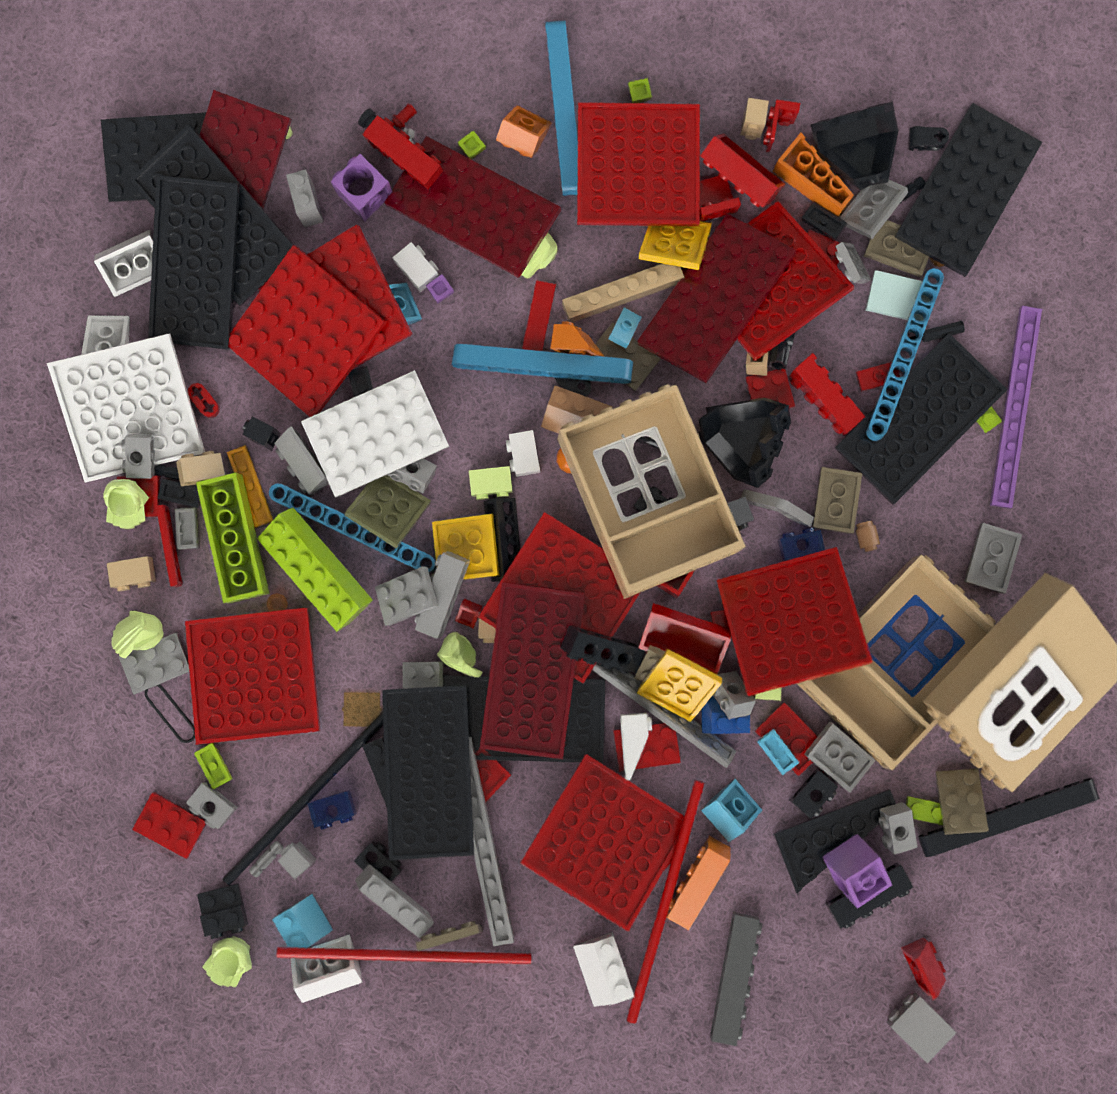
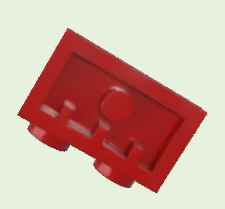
M776 99L774 106H770L766 118L767 130L763 139V145H766L765 152H770L775 140L777 122L781 126L794 124L800 110V103Z
M720 176L700 181L701 222L723 217L726 214L737 213L741 202L739 197L733 199L727 181L723 180Z

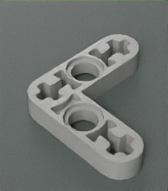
M745 489L740 497H746L748 504L777 511L803 526L811 527L814 517L784 499Z

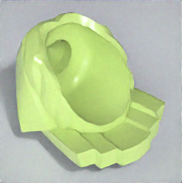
M549 233L544 237L521 276L530 279L538 269L545 268L554 260L558 247Z
M128 479L110 481L103 493L107 506L106 522L122 529H132L145 522L144 504L149 497L137 485L136 481Z
M130 611L129 616L119 622L113 631V649H115V652L120 657L126 658L132 650H148L155 647L163 638L161 621L151 614Z
M458 632L450 633L444 639L437 656L447 666L463 674L480 677L483 672L473 668L476 663V651L470 641Z
M235 936L215 942L212 947V955L202 966L207 971L206 974L211 977L210 980L220 986L236 988L242 974L252 969L249 954L250 945Z

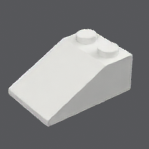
M88 316L82 354L129 343V316Z
M646 713L620 714L624 776L626 780H631L648 738V731L652 730L651 718L647 717Z

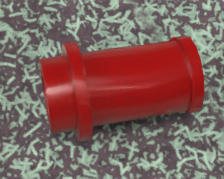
M408 103L397 115H393L391 121L398 129L404 128L405 124L417 114V111Z

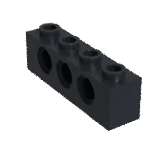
M572 625L568 626L560 647L567 653L566 656L573 660L582 658L584 662L595 665V662H597L604 668L612 669V667H615L616 670L628 674V671L637 673L645 654V650L639 649V646L635 643Z

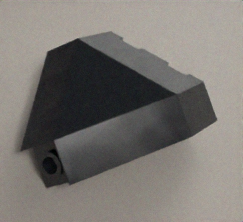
M893 101L810 124L818 156L857 188L862 190L871 185L888 183L899 132Z
M764 397L706 407V414L698 420L700 431L697 434L702 443L733 479L758 488L771 477L774 470L771 468L774 457L779 456L784 443L781 441L785 429L789 430L791 424L789 405Z

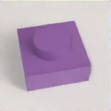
M443 274L426 285V288L437 304L454 293V290Z

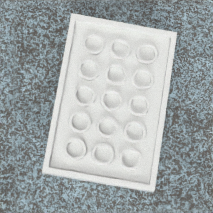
M415 371L301 421L335 497L449 447Z

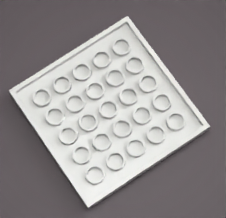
M170 333L47 363L84 482L126 473L122 470V462L125 460V452L122 451V440L128 434H154L155 465L179 460L185 454H194L196 456L205 452ZM134 451V458L141 461L143 458L142 454Z

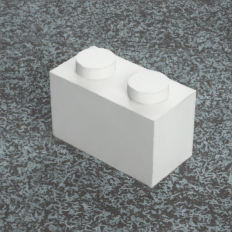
M411 242L397 253L393 260L419 292H422L428 283L439 277L437 273L439 269L432 260L428 262L424 256L426 254L419 245L415 247Z
M533 430L509 434L510 440H506L507 451L512 452L513 460H509L511 472H515L516 477L540 473Z

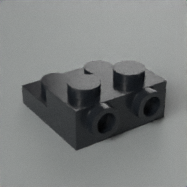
M239 883L197 894L202 914L200 920L204 937L210 936L211 939L223 936V932L229 930L231 934L243 931V927L248 924Z

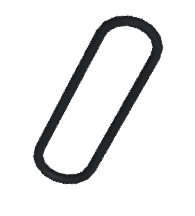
M160 684L157 685L193 729V737L189 740H183L149 699L148 689L145 690L147 701L178 740L183 743L192 742L195 739L194 725Z

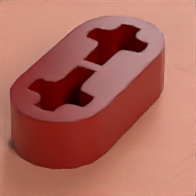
M199 383L189 386L187 391L189 398L205 417H216L219 414L220 407L209 391ZM195 388L198 390L202 389L200 394L203 396V399H200L198 396L193 397ZM205 402L211 406L214 405L212 413L209 411L205 412L207 410Z

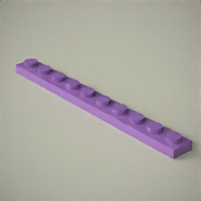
M1021 306L1019 309L990 506L1008 509L1013 507L1042 309Z

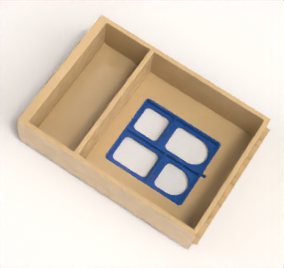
M926 555L912 557L858 613L869 649L883 634H886L900 647V654L888 666H884L871 654L872 664L796 683L883 768L893 770L939 722L938 718H933L927 712L928 707L923 702L925 698L995 626L994 623L996 622L989 614L986 613L984 615L979 610L980 606L973 599L969 600L963 595L965 593L964 590L957 584L953 585L948 580L949 576L942 570L938 571L933 566L934 562ZM920 606L928 614V623L910 643H907L893 630L892 624L909 607ZM938 629L946 630L953 639L952 648L942 659L937 658L924 645V640L933 631ZM914 651H919L933 665V668L914 689L909 690L894 676V672Z

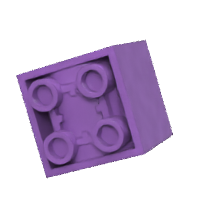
M361 154L357 157H352L342 171L340 170L334 174L331 181L336 194L364 222L392 193L389 182ZM369 178L373 180L371 190L364 195L356 196L348 192L351 183L356 179Z
M858 834L823 856L835 884L857 908L892 886L880 857Z

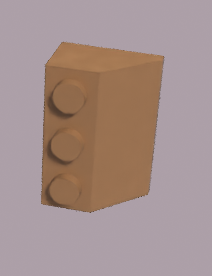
M554 386L541 427L559 434L563 425L570 422L577 424L582 422L581 419L591 414L595 417L601 414L600 411L613 406Z

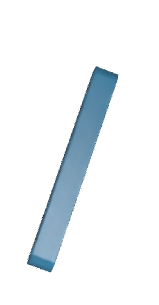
M566 21L545 22L562 196L577 195L578 139Z
M933 268L927 271L920 284L866 429L868 438L873 441L882 439L889 428L943 283L944 276L939 269ZM928 277L935 278L937 283H930ZM921 296H928L930 302H924ZM914 314L922 315L923 321L916 320ZM907 333H914L916 335V339H909ZM900 352H908L910 358H903ZM893 370H900L903 377H896ZM892 388L896 395L889 396L886 389ZM880 407H885V408H887L888 411H889V414H888V415H882V414L879 412V408H880ZM872 426H879L882 433L875 434L872 431Z
M455 344L452 366L468 370L628 384L631 383L633 361L624 358Z
M274 484L269 490V496L273 501L289 509L293 507L299 514L401 563L418 569L422 567L423 560L430 559L432 566L428 569L429 574L436 569V561L432 556L404 542H401L397 549L395 548L391 552L385 550L387 542L379 537L376 538L375 542L368 543L367 535L371 533L370 531L346 517L345 514L283 484ZM284 489V496L281 499H277L276 491ZM301 497L303 504L295 508L294 500ZM316 506H320V515L314 517L312 515V509ZM334 515L340 517L337 525H331L330 519ZM351 524L358 525V531L355 534H350L348 531ZM407 550H412L414 554L410 561H405L403 558V554Z

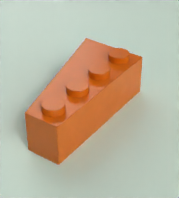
M801 132L779 158L772 172L812 202L817 203L839 217L848 206L854 194L838 175H834L829 169L828 163L826 161L823 162L818 156L817 150L807 143L806 137Z
M710 835L708 836L706 842L698 851L694 864L692 863L689 866L685 880L681 881L676 889L677 895L674 899L672 898L667 914L669 920L687 930L691 928L730 862L731 847Z

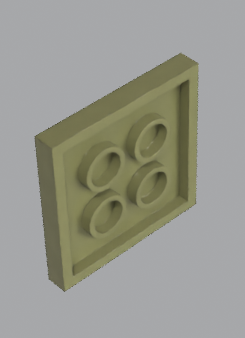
M385 475L365 486L346 510L345 516L397 549L429 507L431 500L417 491L411 490L407 485L396 482L390 476Z

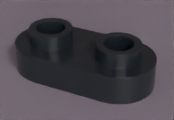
M555 378L559 386L585 397L591 392L592 385L588 380ZM581 383L585 385L583 390L578 389V385Z

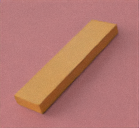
M244 445L226 452L233 472L243 475L254 528L271 523L273 517L247 446Z

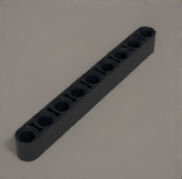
M1093 778L1083 779L1081 783L1077 781L1063 786V789L1057 788L1045 792L1043 796L1039 794L1024 799L1025 802L1021 803V801L1005 806L1004 809L998 808L986 812L987 832L945 835L942 827L927 832L928 835L924 836L921 834L918 838L924 856L932 857L1097 801L1100 797Z

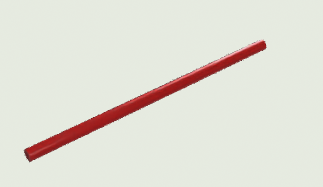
M695 780L635 987L634 997L632 998L626 1021L632 1024H636L704 788L705 783Z
M277 947V958L531 964V953Z

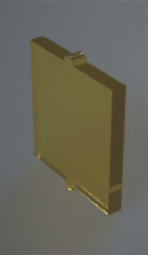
M344 692V707L342 708V711H344L343 726L368 727L382 711V708H380V693Z

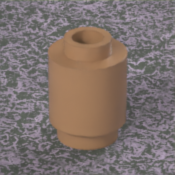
M873 521L857 524V530L855 531L860 549H865V552L877 550L880 540Z

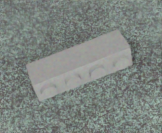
M449 551L438 556L435 566H437L436 572L430 577L438 606L416 616L415 623L417 625L415 630L436 639L443 636L470 563L469 559Z
M370 864L355 879L359 891L418 938L423 936L434 924L430 913Z

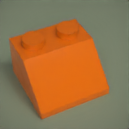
M516 105L502 120L496 141L500 142L504 147L518 151L525 157L532 158L539 150L552 122Z
M568 321L554 324L551 340V349L558 353L604 357L590 336L582 331V328L576 327L574 323Z

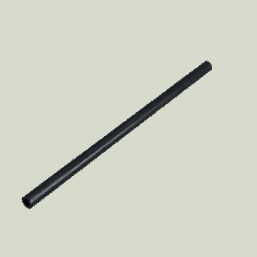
M383 711L222 878L226 884L231 885L383 726Z

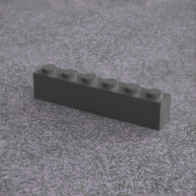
M733 912L710 1032V1039L713 1042L737 1046V1041L742 1038L743 1028L740 1027L741 1019L746 1017L747 1007L744 1006L745 998H749L751 989L748 981L749 977H753L754 965L752 960L753 956H757L758 952L756 938L757 935L760 936L762 931V923H760V919L757 916Z

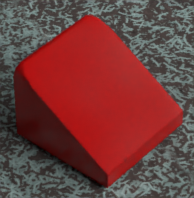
M464 598L455 621L474 629L483 606Z

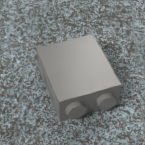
M302 170L287 174L286 177L296 214L303 226L309 227L323 223L315 187L307 171Z
M915 992L913 995L909 994L902 1002L903 1006L899 1010L895 1009L890 1013L887 1024L925 1062L929 1063L957 1032Z

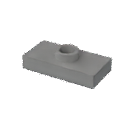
M197 508L175 509L177 550L199 548Z

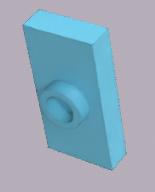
M623 308L608 339L627 348L642 317Z
M774 729L756 741L782 775L799 763Z

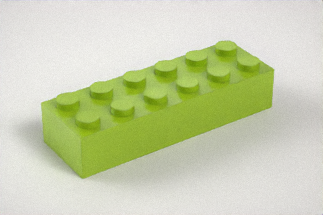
M232 473L196 482L223 603H234L270 594L243 475Z
M293 507L278 514L257 538L336 632L349 625L373 601Z

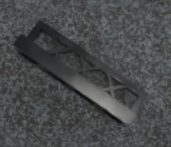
M494 498L484 501L485 515L493 514L499 576H492L491 582L502 580L520 551L515 498ZM503 503H509L510 512L508 515L504 511ZM507 523L511 526L512 532L510 535L506 532L505 526ZM509 543L513 546L514 552L512 555L508 552L507 546Z

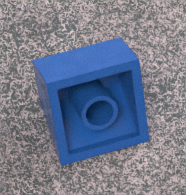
M712 695L702 708V733H750V715L728 719Z

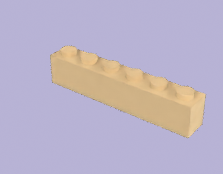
M660 264L563 299L562 306L568 322L573 323L675 286L680 279L684 278V275L679 266Z

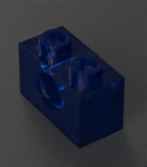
M813 527L802 530L803 534L795 535L794 532L782 534L783 538L779 539L778 543L783 562L825 550L821 530L815 531ZM798 540H803L806 543L805 550L802 551L797 548Z
M350 790L307 804L314 828L320 826L321 830L332 827V822L340 820L341 824L353 820L352 816L357 814ZM330 805L337 808L338 813L336 816H331L328 813Z

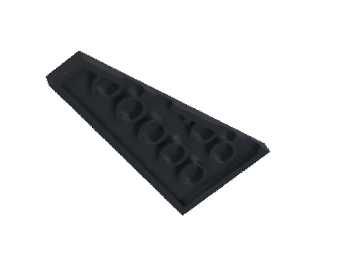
M890 789L773 833L796 893L800 892L810 881L812 882L818 877L817 875L827 868L823 856L856 834L863 839L876 826L880 825L879 817L881 816L879 809L896 804Z

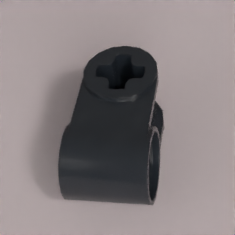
M943 127L909 128L908 149L910 151H914V149H918V151L941 150L949 140V132Z

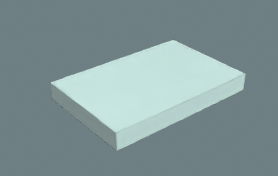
M875 270L865 310L907 320L922 281ZM921 296L924 302H930L928 296ZM914 314L916 320L923 321L922 315Z

